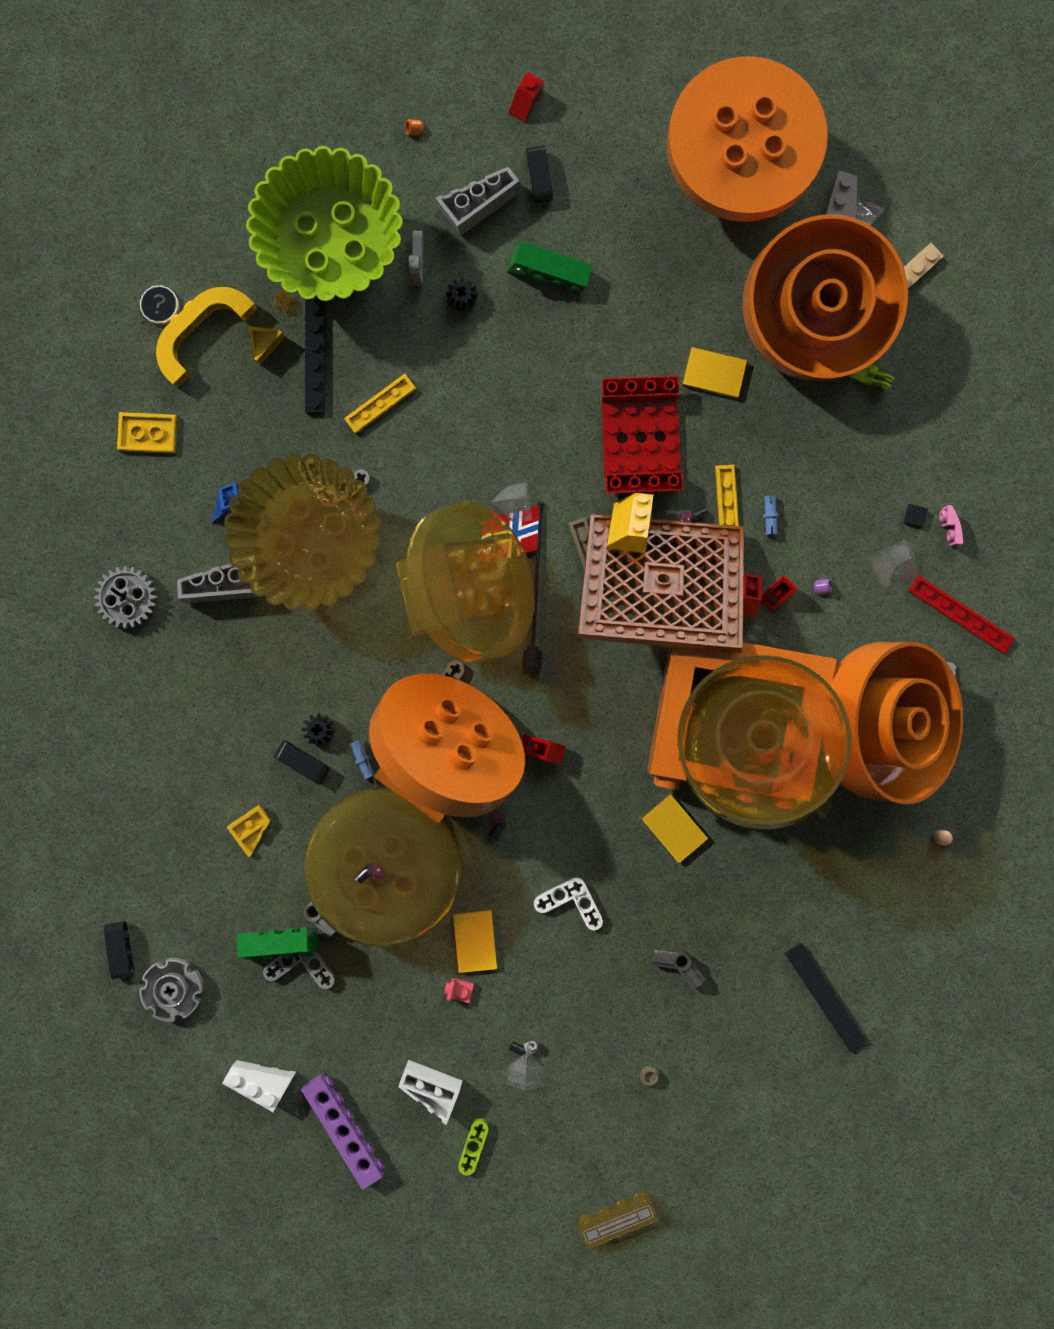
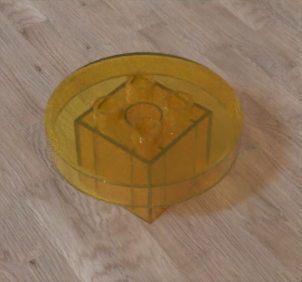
M470 501L456 502L427 514L416 526L411 536L407 556L395 559L412 637L429 634L432 640L446 653L459 660L472 663L484 662L512 653L522 644L530 630L535 606L533 576L526 553L519 539L510 526L497 513L479 503Z

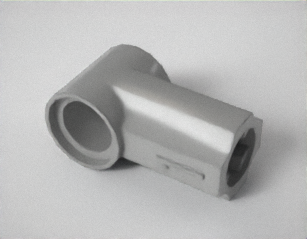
M311 901L307 905L304 912L306 919L312 921L328 937L340 927L341 924L323 908L320 902ZM316 907L319 910V914L312 915L309 912V908Z

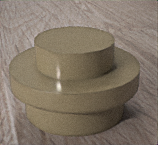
M646 1066L640 1072V1079L644 1085L653 1086L659 1080V1072L653 1066Z

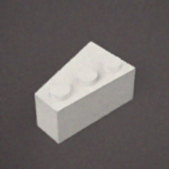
M236 1060L222 1084L274 1112L296 1072Z
M408 1060L398 1087L415 1101L421 1102L428 1108L427 1110L430 1113L436 1114L447 1125L460 1092L462 1080Z

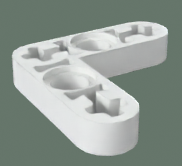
M572 878L538 895L534 900L536 911L545 913L573 899L589 929L598 930L603 924L599 910L585 882L581 878ZM574 882L582 884V886H580V891L577 892V890L574 889L570 891L572 895L568 896V892L564 886L568 885V888L570 889L574 886ZM557 890L565 892L563 900L555 899L554 893ZM551 894V898L555 904L551 905L550 901L546 903V908L544 909L542 908V906H537L539 904L540 899L546 901L549 899L547 895ZM586 898L591 901V906L588 909L581 908L580 901ZM595 909V912H592L595 919L599 918L597 921L598 925L589 924L591 918L589 914L585 916L584 913H589Z

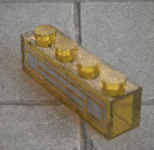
M640 1192L630 1200L626 1201V1199L618 1201L615 1206L599 1209L598 1213L581 1216L580 1220L577 1221V1226L585 1248L588 1250L657 1222L659 1219L649 1192Z

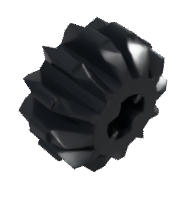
M461 278V283L454 279V286L448 285L449 291L446 292V297H448L447 303L452 304V309L454 310L459 306L460 312H463V307L465 306L467 310H470L469 304L476 305L474 299L478 298V293L475 292L477 290L476 286H471L472 282L470 280L465 283L464 278ZM464 292L465 297L462 295V298H460L458 294Z
M317 713L316 719L313 715H310L311 722L308 720L304 721L308 728L303 727L302 731H307L308 733L303 737L304 739L311 737L308 741L309 744L315 741L316 746H320L322 741L325 745L327 744L325 737L333 739L329 732H335V729H329V726L333 725L334 722L329 721L326 723L328 720L327 715L322 719L321 713ZM318 724L320 725L319 728L323 729L322 732H319V735H317V732H314V728L318 727Z

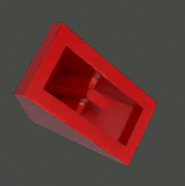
M783 575L762 594L761 600L773 611L798 588Z

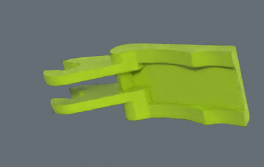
M874 365L848 375V377L868 386L872 384L887 390L891 388V385L887 382H892L895 379L889 374L877 372L879 368Z

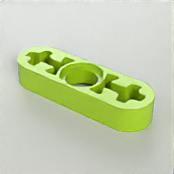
M482 1118L475 1119L472 1122L459 1160V1171L466 1176L474 1173L488 1134V1123ZM482 1124L485 1130L480 1131L479 1138L475 1137L477 1133L476 1127ZM476 1142L479 1145V1149L474 1152L470 1151L468 1144ZM468 1156L472 1157L470 1161V1166L472 1167H468L467 1170L464 1169L462 1163L466 1164Z

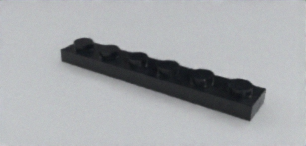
M305 299L306 414H325V301L321 299Z

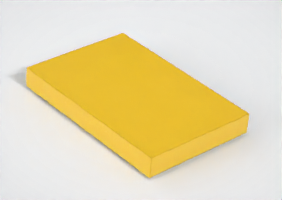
M691 347L682 386L738 398L747 360Z
M119 412L118 451L176 454L177 415Z
M671 794L641 818L678 863L683 861L708 839Z
M492 910L453 914L459 973L497 969Z

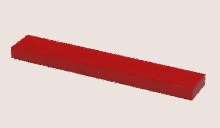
M920 575L915 578L907 591L1002 654L1007 652L1015 639Z

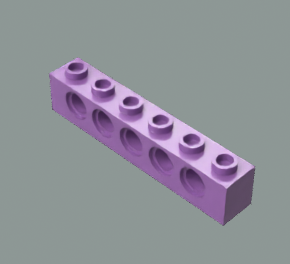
M323 1072L304 1084L301 1091L363 1190L383 1177L384 1164L381 1159L375 1157L372 1144L366 1142L363 1137L364 1132L359 1125L356 1126L353 1121L354 1116L351 1110L346 1109L343 1105V1097L339 1092H335L332 1079ZM320 1093H326L329 1099L323 1100L320 1097ZM330 1110H337L339 1115L332 1116ZM346 1126L349 1129V1132H342L340 1130V1127ZM357 1143L359 1149H353L350 1144ZM365 1159L370 1165L364 1166L360 1161Z

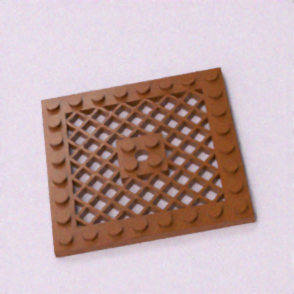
M591 514L578 639L742 653L744 527L650 519L647 548L650 551L640 553L607 549L612 516ZM657 541L660 544L655 546L652 542ZM676 542L679 546L674 548L671 544ZM696 544L699 548L694 550L691 545ZM714 545L718 549L713 551L710 547ZM663 549H667V550L669 551V553H667V554L665 555V554H664L663 552H661V551H662ZM685 550L689 554L684 556L680 552ZM618 552L620 556L615 558L612 554ZM705 552L708 556L704 558L700 554ZM636 553L640 557L634 559L632 555ZM656 555L659 559L654 561L651 557ZM674 556L678 559L675 563L671 560ZM694 558L698 562L693 564L690 560ZM627 560L629 564L624 566L621 562ZM712 560H714V561L717 562L718 564L715 565V566H713V565H712L711 563H709V562L712 561ZM614 566L619 569L615 573L611 570ZM703 566L707 569L704 573L700 570ZM633 568H635V569H637L639 572H637L636 574H633L630 570H632ZM606 573L609 577L604 579V574ZM694 573L698 577L692 579L689 575ZM624 574L628 577L625 581L620 578ZM714 575L718 579L713 581L709 577ZM660 579H665V580H667L668 582H667V583H661L659 580H660ZM613 581L618 584L614 588L610 585ZM702 581L707 584L704 588L699 585ZM635 583L638 587L632 589L629 585ZM694 588L697 592L692 594L688 590ZM712 589L717 593L714 596L708 593ZM624 590L627 594L622 596L618 592ZM683 595H684L687 599L684 600V601H681L682 598H683ZM613 596L616 601L611 603L608 598ZM702 596L707 600L704 603L698 600ZM631 598L637 601L633 605L628 602ZM650 600H653V601L656 602L657 604H655L654 606H651V605H650L649 603H647V602H649ZM672 601V602H674L677 606H675L674 608H671V607L668 605V603H670V602ZM602 603H603L606 607L601 610ZM691 603L696 606L693 610L688 607ZM620 605L626 608L622 612L617 608ZM711 605L716 608L713 612L708 608ZM641 606L646 610L642 614L637 610ZM661 608L666 611L663 615L657 612ZM683 610L686 615L681 617L677 612ZM612 612L616 616L610 619L606 614ZM703 612L706 617L702 619L697 614ZM630 613L635 616L632 620L626 617ZM721 613H722V620L718 617V615H720ZM650 615L655 618L652 622L647 619ZM670 617L676 620L672 624L667 621V619ZM691 618L696 622L692 626L687 622ZM712 620L716 625L711 627L707 623Z

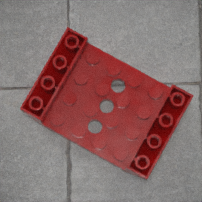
M679 376L602 378L601 407L606 494L683 491L678 417ZM638 433H643L646 436L644 443L636 441L635 437ZM656 433H663L665 440L657 442L655 440ZM625 434L627 442L624 444L619 443L616 439L617 435Z

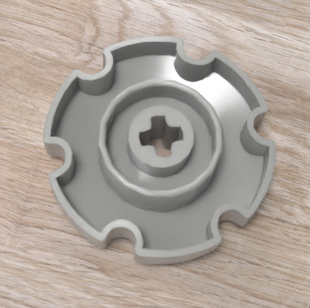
M168 958L166 964L158 961L143 975L142 980L145 981L146 985L142 986L139 990L140 999L146 1010L149 1008L153 1009V1017L156 1019L174 1022L178 1015L186 1018L199 1006L201 999L198 997V994L204 991L203 980L198 970H190V962L181 958ZM169 987H170L171 989L174 988L175 991H174V992H173V991H169L168 988H169Z

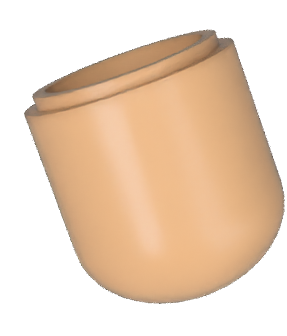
M939 830L934 834L935 843L941 846L950 845L953 840L952 834L946 830Z

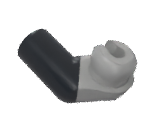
M512 1041L509 1050L522 1057H527L537 1051L538 1044L535 1041H529L520 1045Z

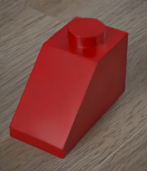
M527 71L516 90L508 114L525 123L543 92L544 80Z
M743 573V616L756 618L762 598V577Z
M524 734L522 740L524 754L553 763H562L566 745Z

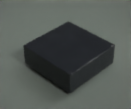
M908 504L903 523L922 528L928 508Z

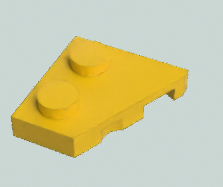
M259 804L228 825L227 829L246 855L250 857L271 819Z

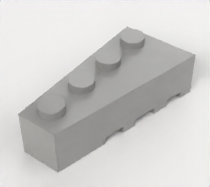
M251 555L221 567H214L212 570L203 573L200 572L178 579V599L185 604L260 597L258 559Z

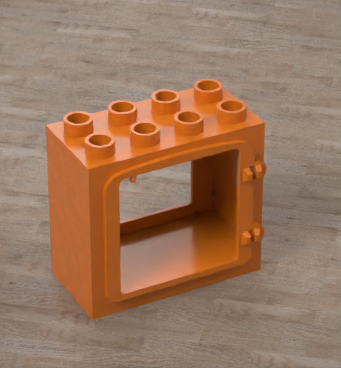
M743 643L742 653L669 647L647 772L655 775L653 784L663 788L679 790L681 780L693 782L692 791L712 797H719L720 787L732 789L730 798L759 805L760 794L770 796L769 805L774 806V808L799 812L800 802L812 804L823 741L821 729L822 706L825 695L833 682L837 659ZM695 667L793 684L779 771L776 778L687 762L688 759L683 758V761H678ZM804 693L801 705L799 704L800 694ZM790 751L794 752L792 763H789Z

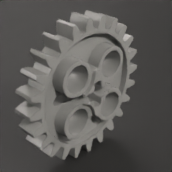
M124 566L123 571L121 568L116 567V573L109 570V577L102 575L105 581H98L101 588H95L99 595L94 596V598L99 599V602L94 605L101 607L98 613H105L102 619H109L108 624L113 625L116 622V627L120 628L123 624V627L128 629L130 623L131 627L135 628L136 622L141 625L143 624L142 618L150 619L147 615L148 613L154 614L151 607L157 606L156 603H153L154 599H158L157 596L153 595L157 589L151 588L154 581H148L150 576H143L144 571L139 570L136 573V568L132 567L129 571V567ZM121 580L126 581V586L123 589L119 587ZM112 588L139 602L141 606L138 607L133 602L127 601L124 597L112 592ZM141 589L143 592L142 597L137 599L136 591ZM115 596L116 603L111 606L110 598ZM131 605L133 612L131 615H127L126 609Z

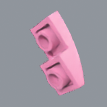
M952 505L943 507L940 511L939 519L942 522V527H950V530L947 532V540L950 541V546L962 545V528L956 511Z

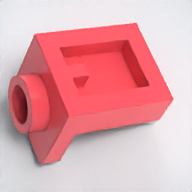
M452 978L450 983H446L444 994H447L446 1000L450 1001V999L470 1003L474 983Z

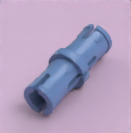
M765 496V514H763V518L766 520V535H771V527L772 535H778L777 518L779 514L776 512V496H771V504L770 496Z
M361 740L351 743L350 746L356 758L355 763L359 765L364 780L374 776L375 773L369 761L370 756L366 754Z

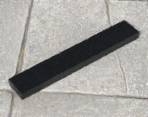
M799 943L784 954L846 1048L852 1051L864 1043L865 1039L803 945Z

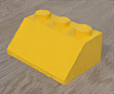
M634 492L614 503L607 548L646 553L653 495Z

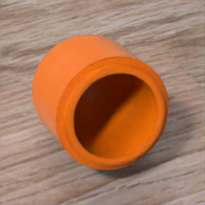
M408 119L405 123L406 134L408 136L422 135L424 131L423 123L420 120Z

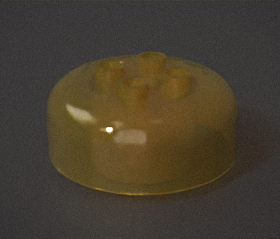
M768 655L744 657L715 669L692 691L686 701L679 721V758L684 776L693 793L709 810L719 817L747 828H781L800 822L814 814L830 799L845 775L851 756L852 738L850 722L842 701L836 692L812 669L782 657Z
M375 786L360 790L333 805L315 826L309 838L304 858V876L307 891L321 918L342 936L357 943L379 947L397 946L411 942L436 927L451 909L459 892L464 872V854L461 839L449 816L445 815L439 822L425 809L409 799L396 794L387 786ZM372 864L374 866L372 876L360 884L355 879V876L366 865Z

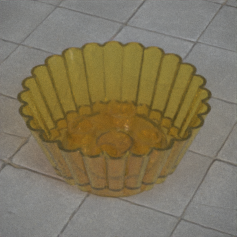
M291 453L284 460L272 458L267 463L266 468H255L251 473V479L243 480L239 484V495L231 498L229 502L231 513L224 520V525L229 530L224 537V543L231 550L229 562L234 567L239 568L237 572L239 579L244 583H250V589L253 594L257 596L265 595L266 600L271 605L283 603L290 610H296L301 606L307 610H315L319 607L320 603L330 606L336 603L338 596H349L353 592L354 584H361L365 581L367 576L366 569L371 568L376 561L373 551L377 550L381 543L380 537L376 533L380 528L381 521L377 515L373 514L376 510V502L372 497L366 496V484L363 481L355 480L354 472L347 467L339 468L337 461L332 458H326L322 461L314 453H309L304 458L297 453Z

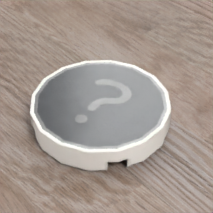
M161 285L153 286L143 293L140 300V309L144 317L151 323L158 325L167 324L178 313L179 301L175 293L168 287Z

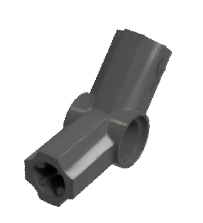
M653 949L652 966L677 969L692 989L698 988L706 980L685 951ZM679 957H686L685 964H677Z

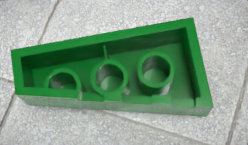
M519 241L511 252L506 272L550 283L555 286L566 287L573 292H580L587 287L592 265Z
M303 927L300 929H285V931L272 930L266 933L251 932L237 934L238 958H244V961H256V957H263V960H273L276 955H282V959L294 958V954H301V957H312V953L319 952L317 928Z

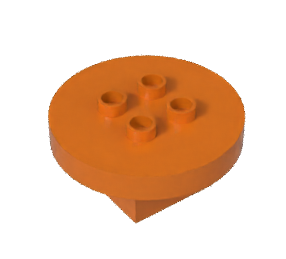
M736 57L720 61L696 75L687 84L676 101L667 133V155L672 174L685 195L701 209L714 216L741 222L758 221L773 217L790 208L806 193L821 168L828 138L826 117L822 105L810 85L787 66L761 57Z
M417 674L400 679L385 692L371 716L369 739L374 756L380 766L374 777L436 824H439L445 815L475 817L492 812L505 802L522 778L525 767V754L522 741L515 726L494 701L478 689L460 680L436 674Z

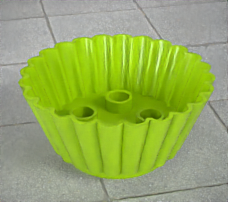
M319 146L314 152L310 149H301L295 157L285 156L280 160L279 167H271L267 170L265 174L266 181H261L256 185L254 190L256 198H253L248 204V210L252 216L248 218L246 228L252 234L249 238V246L254 252H257L256 262L260 267L267 269V276L271 281L281 283L286 292H299V295L305 299L318 297L323 301H328L336 296L347 298L352 294L353 289L356 291L365 290L369 286L370 281L379 279L382 276L384 267L389 265L394 259L393 250L400 244L401 237L397 231L401 228L403 220L400 214L397 213L400 201L395 195L391 194L393 191L392 183L386 178H381L380 168L373 164L367 165V160L363 155L354 154L351 156L347 149L337 148L332 152L327 146Z

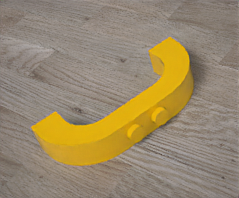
M228 287L211 288L199 294L192 301L187 302L183 310L171 318L170 323L164 328L158 339L156 357L160 370L176 388L191 376L178 360L177 353L181 342L206 317L218 309H229L245 322L258 309L245 294Z

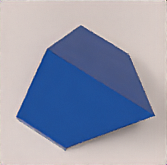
M236 482L218 489L219 496L212 523L246 510Z

